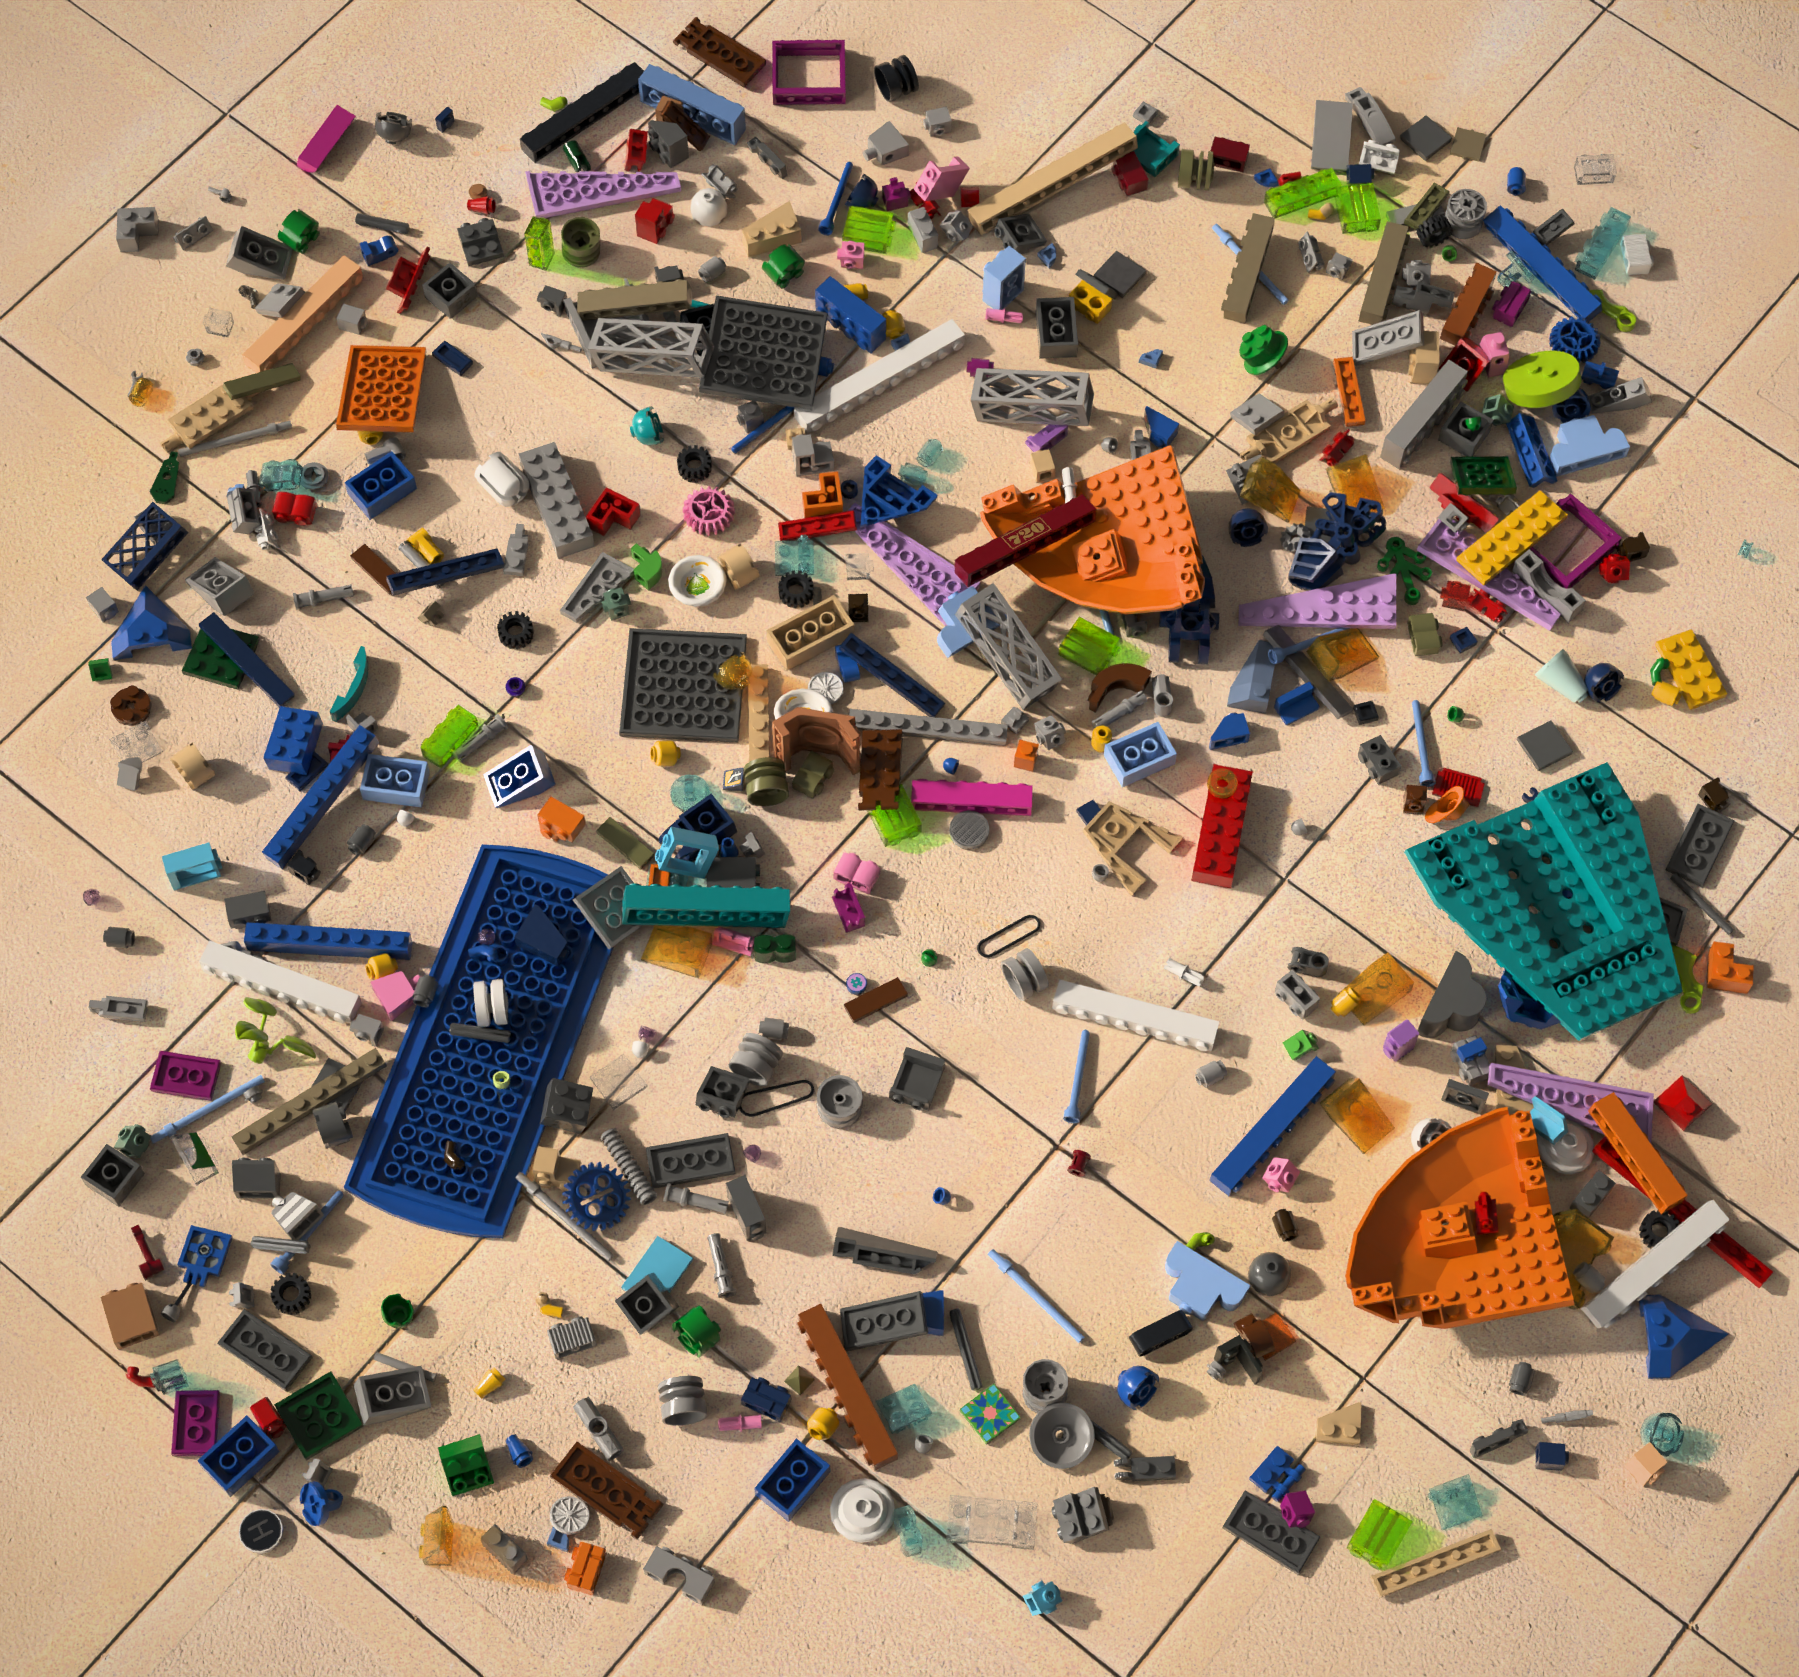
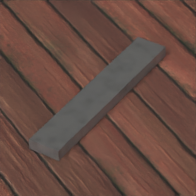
M1279 625L1265 630L1263 634L1274 648L1284 649L1295 644ZM1302 651L1285 657L1284 660L1305 683L1310 681L1314 687L1313 692L1337 719L1351 714L1353 708Z

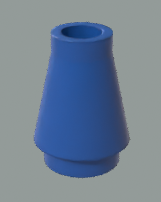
M729 837L724 838L719 849V857H738L739 850L734 844L733 839Z
M516 1434L506 1439L505 1442L508 1445L514 1465L523 1468L533 1461V1452Z

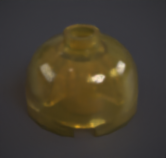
M740 652V657L734 655L719 667V674H713V678L723 688L728 690L740 688L742 690L750 684L749 679L753 673V666L744 652Z

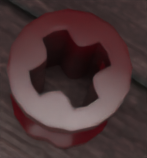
M1074 1150L1072 1153L1074 1157L1067 1171L1077 1177H1084L1086 1174L1085 1167L1091 1155L1082 1150Z

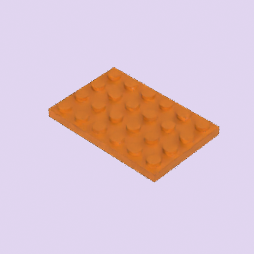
M350 345L336 422L337 430L414 432L427 353L426 347Z

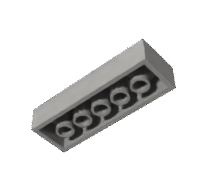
M1448 360L1387 434L1380 458L1397 469H1400L1403 464L1407 465L1412 457L1411 454L1414 451L1417 452L1422 446L1423 439L1430 437L1433 432L1432 428L1442 422L1445 412L1449 413L1454 406V401L1456 399L1460 400L1465 392L1463 388L1468 381L1466 379L1468 371Z
M552 442L518 453L520 466L524 475L529 480L530 491L557 558L559 559L594 547L593 534L556 443Z

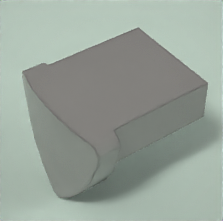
M139 757L127 758L118 762L117 785L136 791L139 787L142 761Z

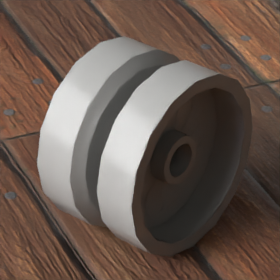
M1025 948L1018 952L1016 959L1009 957L1001 962L1003 975L1019 1000L1024 1001L1033 996V990L1041 992L1048 988L1049 983L1046 973L1030 949Z
M843 1075L831 1076L824 1080L817 1092V1110L822 1121L830 1127L845 1128L854 1124L859 1119L863 1108V1097L858 1083L852 1078Z

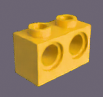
M1084 280L1069 293V297H1074L1075 311H1079L1088 320L1096 324L1111 311L1112 298L1103 294Z

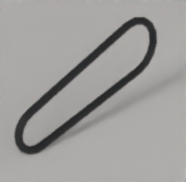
M799 1080L768 1088L750 1091L745 1093L743 1098L750 1094H755L800 1083H807L811 1087V1092L807 1096L783 1103L781 1105L757 1113H746L741 1106L739 1110L745 1116H758L776 1110L778 1108L810 1098L814 1093V1086L808 1080Z

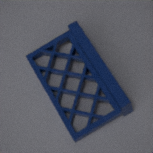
M152 501L101 560L138 591L189 532ZM156 509L158 511V519L149 520L150 513ZM163 522L173 523V526L168 531H163L162 529ZM158 523V532L150 533L149 524ZM140 525H145V534L137 535V528ZM158 536V543L150 546V537ZM145 538V547L137 548V539ZM127 540H132V548L124 549V543ZM145 551L143 560L137 561V552ZM124 553H132V561L124 562ZM119 554V563L111 564L109 560L112 556ZM132 565V572L126 577L124 575V566Z

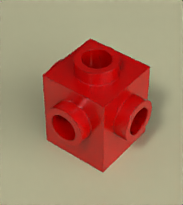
M1609 554L1608 557H1602V563L1599 564V573L1607 582L1619 583V580H1629L1630 561L1626 556Z

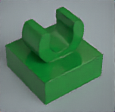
M109 658L88 662L92 682L112 679Z

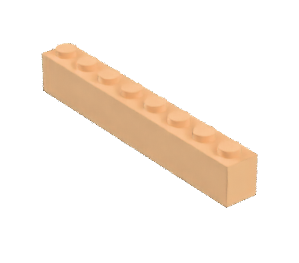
M343 255L303 294L282 318H279L242 354L245 365L256 373L272 369L273 365L279 359L284 358L286 353L296 346L299 340L308 334L317 322H320L329 310L336 306L338 301L346 297L349 291L361 282L363 278L361 267Z

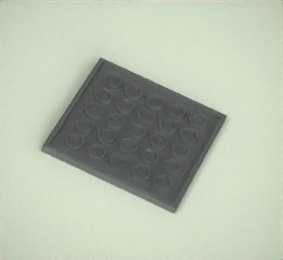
M716 295L709 337L714 345V349L705 377L701 378L699 392L812 410L828 313Z
M629 628L619 735L627 737L738 742L747 634Z

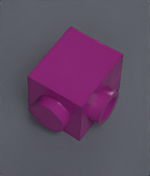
M1306 1490L1286 1493L1280 1504L1282 1516L1287 1521L1289 1528L1306 1527L1310 1524L1315 1514Z

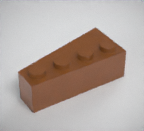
M1476 262L1472 277H1468L1463 293H1460L1455 308L1452 309L1442 328L1441 340L1455 346L1460 338H1470V329L1476 327L1479 321L1478 315H1482L1487 306L1485 304L1486 300L1490 301L1494 294L1492 287L1497 271Z

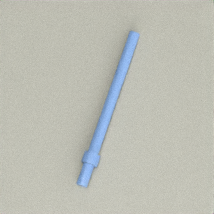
M1218 224L1212 227L1214 232L1220 237V241L1225 246L1228 245L1236 255L1238 251H1242L1228 232H1225ZM1261 271L1259 280L1283 305L1287 304L1288 298Z
M262 1075L173 1124L170 1122L163 1126L164 1129L151 1135L152 1143L154 1144L167 1136L175 1135L179 1129L239 1097L250 1088L264 1083Z
M994 1249L987 1254L999 1265L998 1268L1004 1274L1007 1273L1078 1343L1085 1338L1012 1267L1013 1264L1008 1259H1004Z

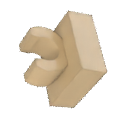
M804 428L785 430L788 450L792 449V437L800 434L805 435Z

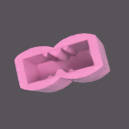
M843 853L834 871L833 879L844 885L851 883L852 887L858 891L870 894L880 875L881 868L873 861H862L854 853Z

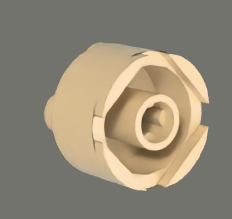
M741 543L717 557L726 575L731 579L729 581L734 590L740 589L760 577L757 568L753 569L752 558Z
M193 742L170 758V761L192 790L197 789L216 775Z

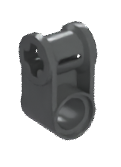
M1302 947L1292 948L1291 953L1293 955L1291 963L1288 964L1290 971L1293 970L1295 973H1303L1315 977H1322L1326 974L1329 959L1324 953L1307 950ZM1318 962L1322 963L1324 966L1317 967L1314 964Z

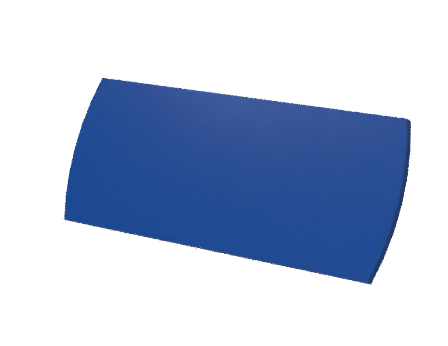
M481 845L429 974L439 984L433 1002L429 1004V1007L417 1005L345 1182L344 1190L368 1205L391 1216L422 1227L465 1236L503 1239L523 1184L516 1179V1176L520 1172L527 1176L546 1127L541 1125L540 1121L547 1085L552 1078L563 1080L614 948H607L573 899L605 878L608 874L575 860L539 850L503 845ZM535 904L542 909L568 943L569 956L565 962H561L559 967L516 946L514 937ZM485 944L496 948L498 959L489 962L487 956L484 955L471 959L468 949ZM503 979L505 992H507L508 1024L497 1025L494 1022L493 1013H491V1024L487 1028L509 1030L511 1032L510 1042L451 1035L449 1032L451 1023L478 1026L474 1002V982L485 981L488 986V992L491 993L490 985L492 980ZM505 1071L509 1074L510 1084L506 1089L500 1090L495 1087L493 1083V1075L495 1073ZM447 1141L457 1143L455 1154L464 1160L465 1165L463 1169L454 1170L445 1163L444 1153Z

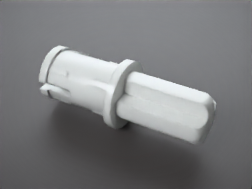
M1069 467L1062 469V490H1064L1065 503L1072 498H1076L1077 485L1074 480V470Z
M1172 958L1167 960V965L1164 966V969L1179 976V979H1185L1197 986L1203 983L1204 975L1190 969L1189 965L1186 964L1184 966Z

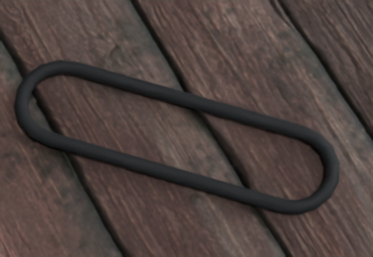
M1034 915L1022 917L980 941L977 946L978 953L986 958L1000 953L1037 932L1040 928V920ZM1034 918L1037 921L1036 929L992 954L987 955L981 952V944L1023 920Z

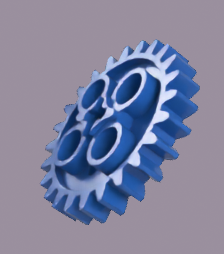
M590 1162L588 1168L582 1165L580 1166V1171L578 1169L573 1171L575 1176L570 1175L567 1178L571 1183L564 1184L568 1191L563 1192L562 1195L568 1197V1199L563 1204H569L570 1207L566 1209V1212H573L570 1217L571 1220L576 1217L578 1218L576 1225L584 1223V1229H588L592 1225V1231H596L599 1226L600 1230L603 1231L606 1229V1225L610 1229L614 1226L613 1222L616 1224L621 1222L619 1217L623 1218L626 1216L623 1210L629 1209L630 1206L625 1204V1202L631 1200L630 1197L626 1196V1193L631 1190L624 1188L628 1181L621 1182L620 1179L623 1177V1174L618 1176L615 1174L617 1168L610 1171L609 1164L602 1168L601 1162H598L595 1167L593 1162ZM598 1178H602L605 1181V1187L599 1186ZM580 1186L586 1189V1196L580 1194ZM609 1188L613 1189L612 1192L607 1193L602 1197L597 1198L585 1205H581V1201H584L594 1195H597ZM607 1197H611L614 1200L613 1207L608 1205ZM589 1205L596 1209V1215L589 1213Z

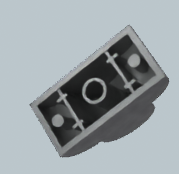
M1455 951L1421 1019L1417 1031L1422 1037H1437L1444 1033L1447 1028L1458 1032L1468 1031L1479 1021L1486 1003V993L1477 981L1470 978L1472 974L1471 964L1458 951Z

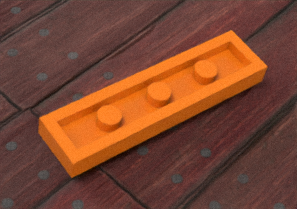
M1353 357L1334 358L1333 365L1346 427L1365 425V416Z

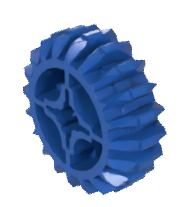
M1571 316L1569 320L1564 318L1562 322L1558 321L1556 326L1552 328L1549 336V347H1552V351H1561L1574 356L1579 364L1581 361L1586 363L1588 359L1592 360L1594 355L1598 353V348L1601 344L1600 334H1597L1598 328H1593V323H1587V319L1581 321L1580 317H1578L1577 320H1574Z

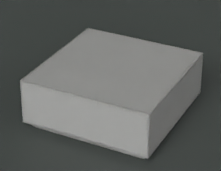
M1143 101L1134 111L1133 118L1142 123L1147 121L1150 124L1157 116L1158 110Z

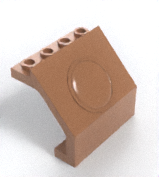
M797 707L772 721L774 758L781 759L784 762L786 772L791 769V756L800 751H814L836 755L842 759L852 775L860 772L861 734L856 727L854 716Z

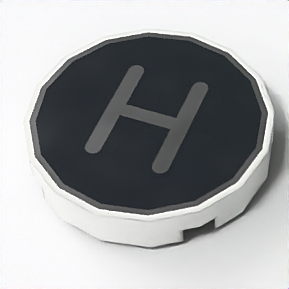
M258 1509L251 1511L243 1518L238 1533L241 1543L247 1550L257 1554L271 1552L279 1545L284 1529L281 1520L274 1512L267 1509Z

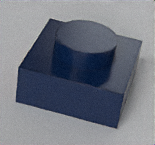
M446 107L435 118L437 129L443 133L447 128H450L455 121L453 110L449 107Z
M1467 626L1451 634L1449 638L1459 653L1476 646L1478 642Z

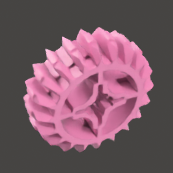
M701 486L699 492L694 489L693 495L688 494V500L684 501L683 517L687 521V526L692 527L693 532L699 530L700 535L703 532H706L708 536L710 532H714L717 535L718 530L724 532V527L729 528L730 522H733V515L735 514L734 502L729 494L726 495L724 490L719 492L718 487L712 490L708 486L704 490ZM715 503L721 505L723 509H720V507L715 505ZM694 512H695V513H698V515L701 516L702 519L698 518V517L694 514Z

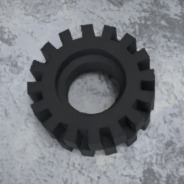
M1435 215L1433 218H1428V221H1423V225L1420 224L1416 230L1422 245L1426 248H1432L1434 245L1436 247L1439 243H1444V240H1448V236H1451L1453 228L1445 215Z
M691 445L688 446V450L683 448L682 453L679 452L677 457L679 475L684 480L688 478V482H692V479H694L695 483L698 482V479L703 481L704 476L708 478L709 473L712 471V460L707 449L704 451L702 446L698 449V445H694L693 449ZM691 460H699L702 462V465L698 468H690L687 463Z
M792 570L791 575L789 572L785 573L786 577H781L778 586L780 600L782 599V603H787V606L790 608L791 605H794V608H797V605H800L802 608L804 603L808 605L809 600L812 601L814 595L812 578L808 577L807 573L802 575L800 570H798V574H795V570ZM801 585L804 590L799 594H793L789 592V587Z
M512 611L508 612V617L504 614L503 619L500 618L499 624H497L500 642H503L505 647L509 645V649H513V646L519 649L520 645L524 648L526 647L525 643L529 645L531 643L530 639H533L534 634L530 617L528 615L525 617L523 612L519 615V611H515L514 615H512ZM518 625L523 628L522 633L518 635L508 633V629L512 626Z
M1653 1210L1650 1214L1648 1213L1639 1227V1231H1641L1639 1234L1640 1238H1644L1642 1242L1644 1244L1647 1242L1648 1248L1654 1247L1666 1236H1656L1652 1231V1226L1656 1223L1663 1224L1667 1228L1668 1235L1678 1227L1679 1221L1678 1219L1674 1220L1675 1215L1669 1216V1211L1661 1214L1658 1210L1657 1212Z
M286 1273V1277L279 1276L280 1280L274 1281L275 1285L271 1286L272 1293H270L276 1308L284 1314L287 1312L288 1315H292V1312L298 1314L300 1309L304 1311L306 1309L305 1305L310 1303L309 1298L311 1299V1290L307 1281L296 1273H293V1275ZM288 1287H296L299 1290L298 1297L293 1301H287L283 1298V1292Z

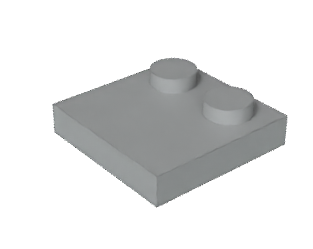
M278 283L271 288V291L255 307V310L258 314L282 318L303 296L305 291L299 286Z
M1258 393L1231 411L1230 416L1234 421L1256 435L1282 418L1284 411Z

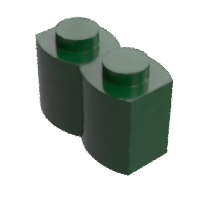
M784 934L776 937L770 935L755 937V961L759 963H771L775 960L782 963L795 961V936Z

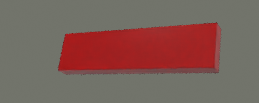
M854 510L778 523L781 543L857 530Z

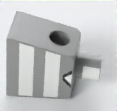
M291 1192L285 1198L280 1195L276 1196L272 1201V1205L275 1208L271 1214L291 1240H300L324 1216L316 1203L294 1192Z

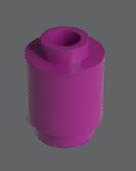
M972 358L971 361H967L966 373H970V377H975L977 368L994 369V362H990L989 359Z

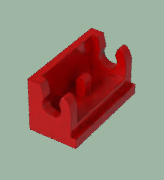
M629 130L626 143L625 171H630L633 165L637 166V171H641L643 163L645 164L648 131Z

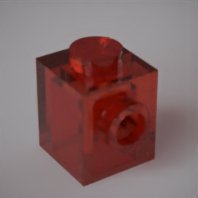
M1448 581L1446 588L1442 587L1440 599H1443L1442 607L1465 612L1471 585L1462 584L1459 581Z

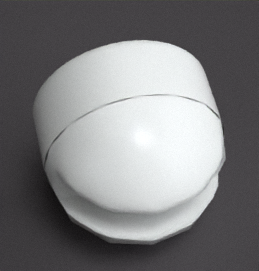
M400 810L397 815V821L401 826L407 827L413 822L415 816Z
M634 1041L632 1046L634 1056L637 1058L646 1056L650 1045L645 1042Z

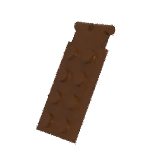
M695 17L685 27L686 31L682 30L673 40V43L676 46L679 44L687 48V53L745 88L766 65V59L711 25L706 27L700 23L701 21L698 17Z
M902 729L863 730L859 796L862 797V803H858V811L876 810L879 805H881V810L899 809V801H895L896 796H900Z
M577 1441L550 1475L552 1480L616 1526L621 1528L624 1525L631 1530V1536L636 1540L639 1539L649 1525L644 1520L645 1516L653 1520L664 1505L658 1499L655 1502L645 1496L646 1490Z

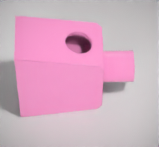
M1499 332L1483 336L1479 347L1483 349L1490 361L1485 368L1488 378L1504 375L1508 368L1509 350L1503 333Z
M399 971L370 982L374 993L391 1021L414 1005L413 993L420 977L419 975L407 980L404 973Z

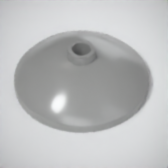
M1065 1402L1054 1403L1044 1407L1034 1417L1029 1431L1030 1445L1037 1458L1046 1465L1058 1469L1071 1468L1081 1463L1089 1455L1094 1443L1093 1424L1081 1408ZM1059 1430L1063 1432L1061 1438L1056 1437V1432Z

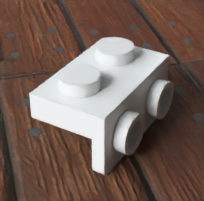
M1369 140L1364 142L1359 164H1371V168H1374V171L1394 175L1400 149H1397L1395 145L1387 144L1383 146L1379 145L1377 141Z

